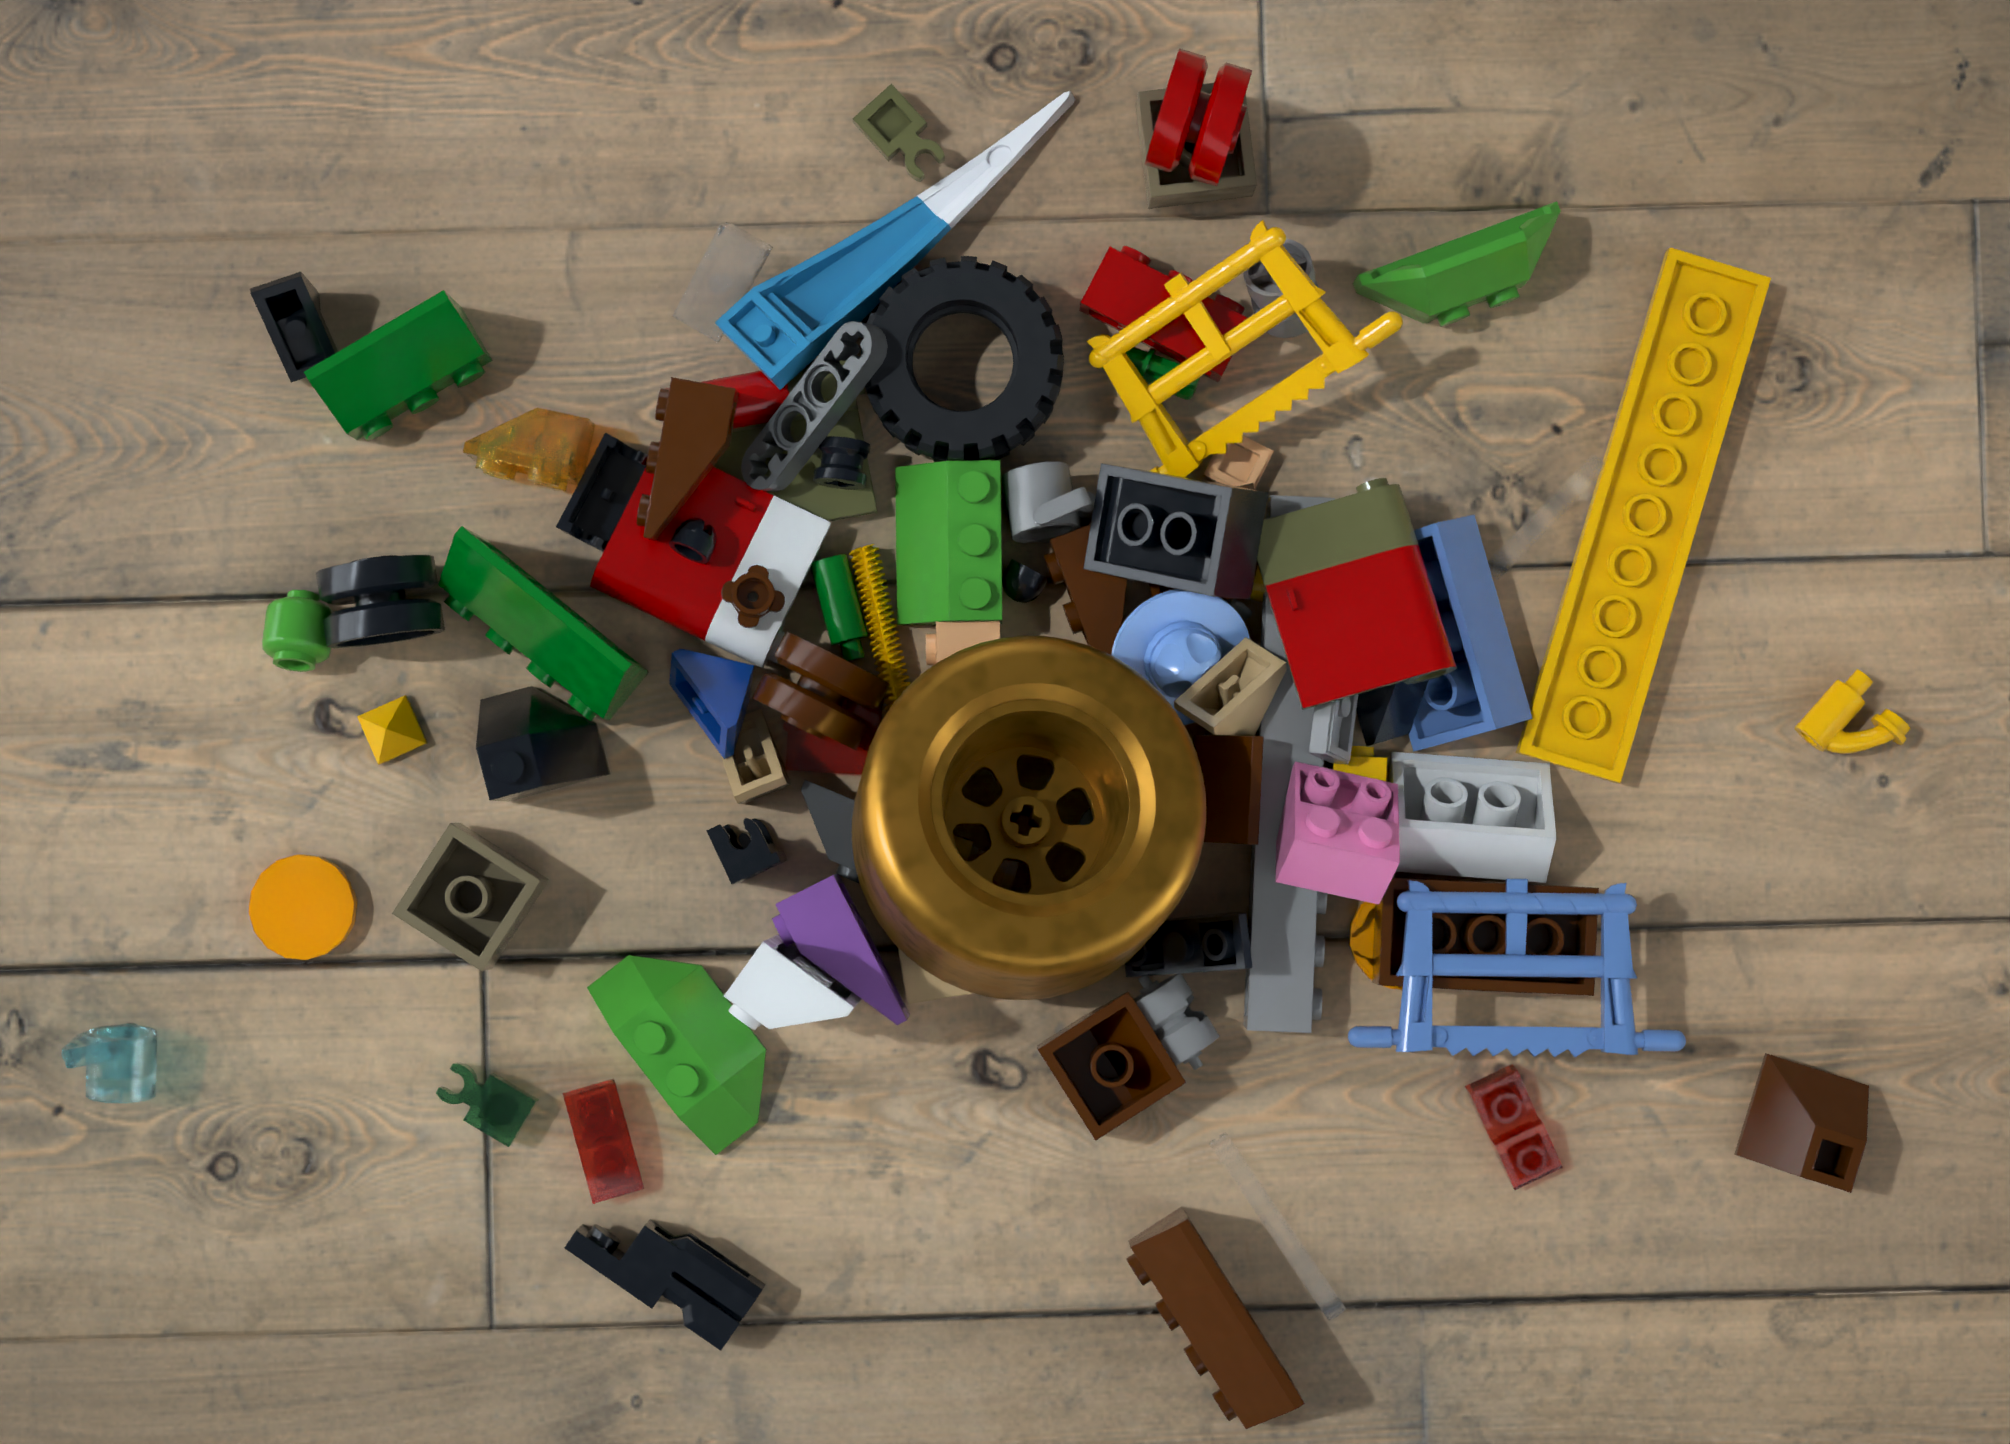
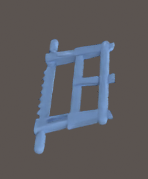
M1506 879V892H1432L1423 883L1407 880L1409 891L1402 892L1397 898L1399 909L1406 912L1402 964L1396 976H1404L1398 1029H1392L1391 1026H1355L1348 1032L1349 1043L1357 1048H1391L1392 1045H1396V1052L1429 1051L1432 1050V1047H1446L1452 1056L1467 1048L1472 1056L1486 1048L1492 1056L1508 1049L1513 1057L1528 1049L1533 1057L1547 1049L1553 1057L1567 1049L1573 1057H1577L1588 1049H1601V1052L1638 1055L1637 1048H1642V1051L1676 1052L1683 1049L1686 1044V1038L1679 1030L1643 1029L1642 1032L1635 1031L1630 979L1638 978L1632 964L1628 915L1634 913L1637 902L1632 895L1625 894L1627 883L1612 885L1604 893L1596 894L1528 893V879ZM1432 913L1506 914L1505 954H1432ZM1528 914L1601 915V956L1525 955ZM1433 976L1601 978V1028L1432 1025Z

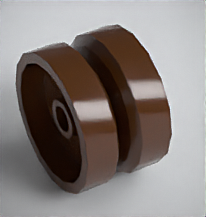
M786 631L774 656L780 665L801 675L797 684L775 673L764 674L752 698L782 713L780 719L822 740L828 736L857 751L869 727L862 717L842 708V705L848 699L867 709H877L890 684L831 652Z

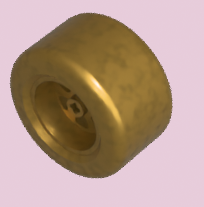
M1015 636L982 642L948 656L922 673L901 693L881 721L869 747L855 797L852 816V848L859 883L871 911L889 938L907 957L940 980L968 992L1006 1000H1034L1071 993L1094 984L1129 961L1146 944L1179 904L1195 873L1204 843L1206 793L1203 773L1189 733L1176 711L1146 678L1114 656L1089 645L1048 636ZM1020 757L1038 758L1048 761L1053 765V775L1043 790H1031L1020 785L1017 772V760ZM980 769L990 771L1001 789L1000 797L989 807L972 802L962 794L964 785ZM1081 790L1085 793L1090 804L1093 821L1088 825L1064 824L1058 815L1056 803L1071 791ZM1019 815L1029 817L1028 826L1032 828L1027 836L1018 834L1019 828L1015 822ZM958 826H981L985 828L991 845L990 849L973 861L963 860L956 847L953 830ZM1056 844H1064L1078 850L1085 858L1082 867L1067 882L1057 880L1045 860L1047 853ZM1003 861H1017L1027 866L1030 890L1027 894L1010 891L993 884V876Z

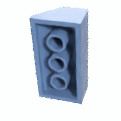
M1475 515L1437 522L1414 530L1457 669L1428 681L1409 732L1413 752L1533 719Z

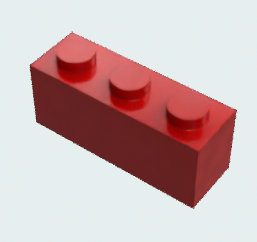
M1110 246L1080 302L1079 311L1120 331L1139 317L1144 316L1145 313L1167 298H1170L1171 295L1164 284L1178 275L1179 272L1170 270L1168 275H1165L1149 267L1151 259L1143 253L1128 246H1123L1121 251ZM1184 275L1189 283L1193 281L1191 278ZM1217 294L1214 300L1209 297L1202 300L1222 335L1248 318L1242 315L1245 310L1242 305L1223 295ZM1184 314L1141 342L1179 363L1184 362L1206 347ZM1232 356L1205 373L1204 376L1219 383Z

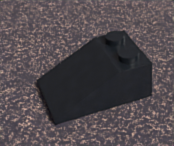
M1101 463L1083 569L1213 597L1250 599L1269 492Z

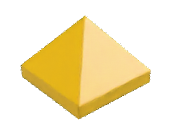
M407 695L357 716L378 765L427 744V740Z

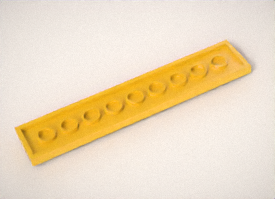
M1671 247L1666 250L1529 706L1533 719L1525 721L1516 753L1616 784L1621 783L1771 280L1770 277Z

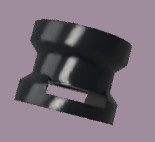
M826 436L819 445V449L822 451L821 465L814 470L813 481L819 485L836 489L859 490L866 488L867 476L862 470L863 462L868 458V453H870V444L848 437Z

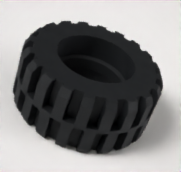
M961 256V261L946 262L945 257L930 261V267L919 272L916 268H913L902 275V282L894 289L888 287L879 298V307L875 313L871 312L867 324L876 325L883 331L888 345L887 354L882 365L865 386L872 408L880 418L883 427L893 438L896 437L904 443L906 449L918 456L923 454L931 457L934 462L987 460L991 458L999 460L1010 455V451L1020 444L1024 446L1035 436L1037 429L1042 423H1046L1052 413L1057 396H1059L1063 377V339L1059 324L1056 325L1052 316V308L1045 297L1040 298L1033 290V284L1023 275L1016 277L1007 272L1006 265L993 260L991 265L977 262V257ZM966 313L982 316L994 323L1003 332L1010 344L1013 355V369L1010 380L1004 391L994 401L982 408L971 411H955L939 406L923 393L915 379L913 354L920 336L932 323L948 315Z

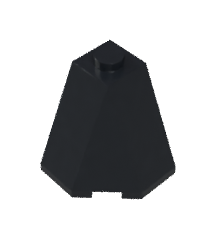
M533 686L480 700L476 751L490 801L509 802L610 775L598 725L594 721L588 720L582 714L577 713Z

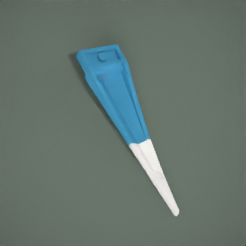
M1071 91L1064 92L981 154L892 212L819 254L753 287L723 314L715 324L781 390L821 353L842 325L851 321L861 322L880 303L879 298L888 287L893 289L902 280L901 276L912 270L1073 105L1075 101Z

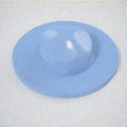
M1174 589L1149 598L1127 617L1117 633L1111 655L1129 665L1146 678L1169 702L1183 725L1195 722L1174 708V701L1245 637L1248 639L1250 637L1241 616L1221 597Z

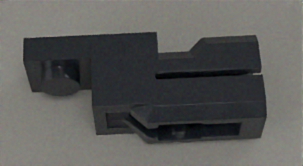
M651 1219L644 1225L626 1253L617 1248L620 1240L597 1224H594L591 1229L582 1224L564 1247L567 1251L651 1309H653L660 1297L664 1296L682 1309L685 1327L720 1351L766 1285L692 1233L674 1236Z

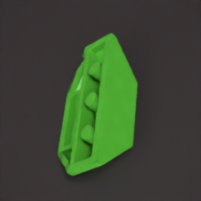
M1553 202L1359 274L1353 282L1355 291L1359 295L1423 324L1438 319L1441 327L1470 316L1468 307L1487 301L1490 308L1511 302L1520 297L1517 289L1522 288L1531 278L1561 212L1558 202Z
M628 955L587 987L617 1039L677 1117L715 1155L759 1122L767 1049L750 1027L739 1021L728 1011L732 1003L724 997L725 994L702 965Z

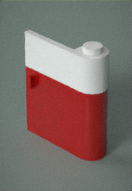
M713 467L657 540H650L643 537L645 527L637 526V514L642 494L651 495L654 474L646 473L645 468L596 566L590 587L761 668L765 667L768 660L778 663L774 654L785 634L782 631L785 625V618L831 526V522L766 491L753 489L746 482ZM690 518H700L704 520V526L709 524L715 529L717 537L715 549L706 564L697 563L681 556L669 545L676 529L682 522ZM760 565L768 570V579L771 581L774 589L784 594L785 604L780 612H769L760 618L756 627L744 628L738 623V613L733 605L723 600L721 594L722 587L728 581L735 582L741 575L746 574L751 566ZM751 592L748 595V599L753 602L759 597L756 592Z

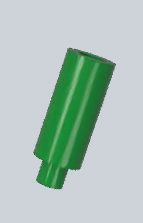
M847 554L836 555L813 562L811 571L831 646L840 644L843 659L848 662L864 658L865 655L860 639L867 637L868 633Z

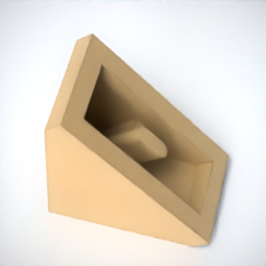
M1245 637L1174 701V708L1214 735L1255 736L1287 670L1286 662Z
M762 709L746 714L734 754L726 759L722 757L737 804H745L792 785Z

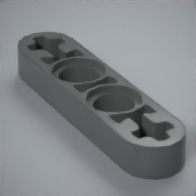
M851 321L845 323L837 330L745 452L741 470L745 482L751 488L778 492L784 490L793 481L882 365L887 354L888 345L886 336L879 327ZM859 337L863 338L860 344L864 351L862 356H856L860 350L859 345L856 343ZM840 360L846 361L844 365L840 364ZM829 373H832L837 380V392L830 401L826 402L821 394V384L824 378ZM801 413L806 419V433L800 441L796 442L791 435L790 428L794 417ZM786 450L788 454H783L782 452ZM772 458L767 466L765 463L766 459ZM768 469L772 472L770 477L765 476Z

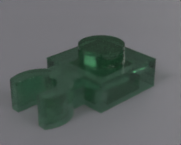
M461 1062L453 1063L450 1069L462 1076L464 1088L461 1092L455 1093L449 1088L441 1086L436 1092L438 1097L449 1104H460L463 1102L469 1105L470 1109L463 1121L507 1147L512 1146L539 1099L495 1073L490 1074L483 1085L478 1082L475 1071L469 1065Z

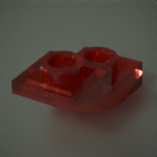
M1513 1064L1465 1086L1481 1124L1514 1190L1563 1168L1545 1125L1537 1116L1521 1076Z
M610 1079L562 1093L592 1203L595 1204L644 1189L615 1080Z

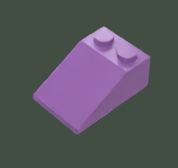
M834 874L775 904L780 914L773 917L772 920L786 947L795 943L803 956L896 1025L907 1021L910 1013L840 875Z

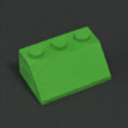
M1000 460L941 461L895 467L897 625H936V621H1000V624H1002Z

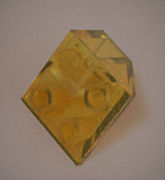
M535 408L466 441L463 453L476 461L475 468L484 471L483 474L515 481L516 472L527 474V480L535 482L536 486L566 492L568 483L578 485L586 470L595 424L588 418Z

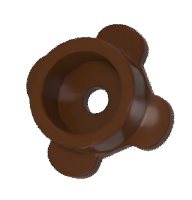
M760 565L751 566L748 572L741 575L735 582L728 581L722 587L721 594L723 600L733 605L738 613V623L744 628L756 627L760 618L769 612H780L785 604L784 594L774 589L771 581L768 579V570ZM751 592H756L759 596L754 602L748 599V595Z

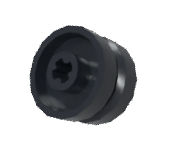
M389 555L364 558L350 563L331 566L316 573L320 600L332 605L355 604V607L332 612L323 620L326 644L329 648H349L392 643L426 637L445 630L440 603L431 599H406L408 596L427 592L438 583L434 556Z

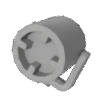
M1058 461L1033 463L1012 469L1002 475L1001 481L1011 536L1015 542L1050 543V540L1091 525L1095 495L1087 492L1085 487L1073 490L1069 466L1066 463Z

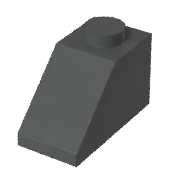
M805 780L801 791L828 859L839 864L836 874L859 883L852 848V816L855 800Z

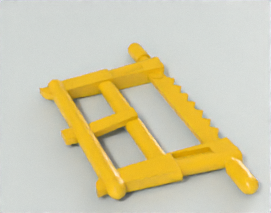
M1262 220L1251 232V241L1206 271L1196 280L1189 283L1181 272L1166 282L1164 286L1170 293V298L1152 308L1144 316L1139 317L1112 337L1101 334L1088 339L1087 342L1093 348L1089 354V362L1095 368H1104L1130 413L1131 423L1137 420L1140 422L1163 464L1160 467H1154L1150 471L1186 477L1208 455L1226 454L1227 443H1242L1243 433L1259 432L1260 422L1275 421L1276 411L1292 410V400H1308L1309 389H1324L1325 378L1336 371L1339 374L1365 359L1369 355L1365 349L1368 347L1372 349L1401 329L1403 325L1401 315L1394 311L1387 312L1361 329L1359 335L1354 337L1321 298L1326 291L1314 284L1283 246L1286 240L1285 232L1279 227L1268 229L1264 220ZM1261 261L1283 295L1222 335L1202 300ZM1296 313L1323 353L1188 442L1162 402ZM1184 314L1206 347L1148 385L1126 352Z

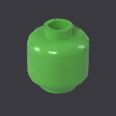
M290 590L287 593V597L276 599L267 606L262 649L273 658L275 666L289 671L307 672L314 670L316 664L329 658L331 648L327 647L323 620L333 610L319 602L320 597L318 594L307 590Z

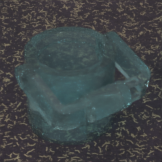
M135 1023L101 1026L78 1034L62 1048L61 1054L66 1068L86 1066V1097L88 1099L105 1103H133L156 1097L157 1030L138 1026Z

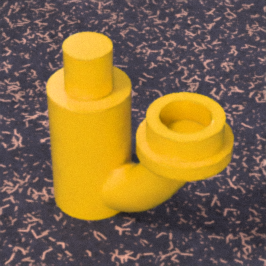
M1856 669L1845 683L1836 680L1795 726V730L1805 741L1819 751L1827 750L1833 753L1847 754L1864 751L1889 741L1903 745L1907 740L1905 735L1909 732L1910 727L1896 713L1885 709L1880 715L1875 714L1872 717L1871 722L1875 726L1874 728L1857 732L1843 731L1845 726L1865 705V701L1861 696L1873 684V681L1865 673Z

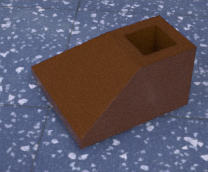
M1765 1053L1734 1154L1851 1193L1867 1143L1869 1085Z

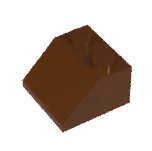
M1193 736L1192 743L1198 755L1206 793L1204 842L1258 845L1264 736Z
M1128 991L1082 1016L1037 1045L1039 1053L1095 1141L1186 1083Z

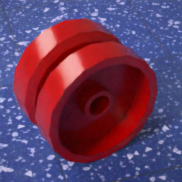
M1179 48L1156 121L1145 165L1171 173L1179 165L1185 142L1196 144L1188 169L1191 179L1217 187L1227 154L1233 155L1247 105H1243L1252 70L1226 62L1218 70L1211 94L1202 92L1201 89L1208 69L1206 56Z

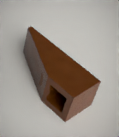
M671 377L670 388L660 389L655 419L664 421L660 442L651 441L646 463V473L654 474L651 495L642 494L637 514V526L645 527L644 538L650 540H657L730 446L739 392L735 388Z
M1088 525L1051 539L1050 547L1052 553L1044 555V559L1054 585L1064 582L1071 602L1062 606L1073 635L1083 632L1087 645L1111 655L1115 638L1122 626L1127 578L1083 569L1091 526Z

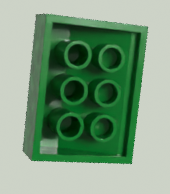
M463 526L454 534L438 583L441 588L449 593L444 603L467 621H470L474 615L491 627L485 634L489 640L509 655L516 648L528 657L531 662L526 669L549 688L557 681L571 692L572 696L567 700V703L588 720L592 721L598 714L601 718L610 721L649 671L488 540Z

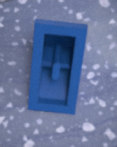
M678 649L671 654L669 684L721 756L726 759L734 754L751 697L754 665Z

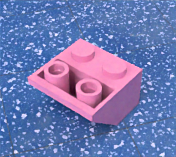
M1295 761L1291 771L1276 840V882L1380 904L1400 863L1398 784Z

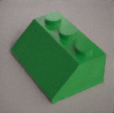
M443 290L304 371V374L346 434L356 440L364 436L366 441H370L393 428L394 424L391 420L407 410H410L412 414H416L434 405L439 400L437 393L453 383L459 388L477 380L485 373L482 366L493 360L462 307Z

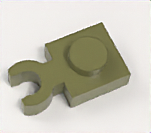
M892 83L853 118L855 126L888 162L901 152L905 157V167L908 174L918 182L925 179L924 173L915 164L916 158L920 154H931L939 164L945 161L944 152L939 144L930 139H921L918 136L927 127V122Z

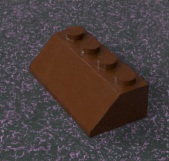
M1182 1207L1129 1240L1130 1248L1134 1254L1126 1258L1127 1262L1143 1286L1152 1281L1163 1299L1156 1302L1155 1306L1171 1331L1181 1326L1191 1344L1185 1347L1184 1351L1200 1376L1209 1371L1220 1389L1212 1395L1228 1421L1238 1416L1245 1429L1296 1410L1305 1404L1292 1379Z

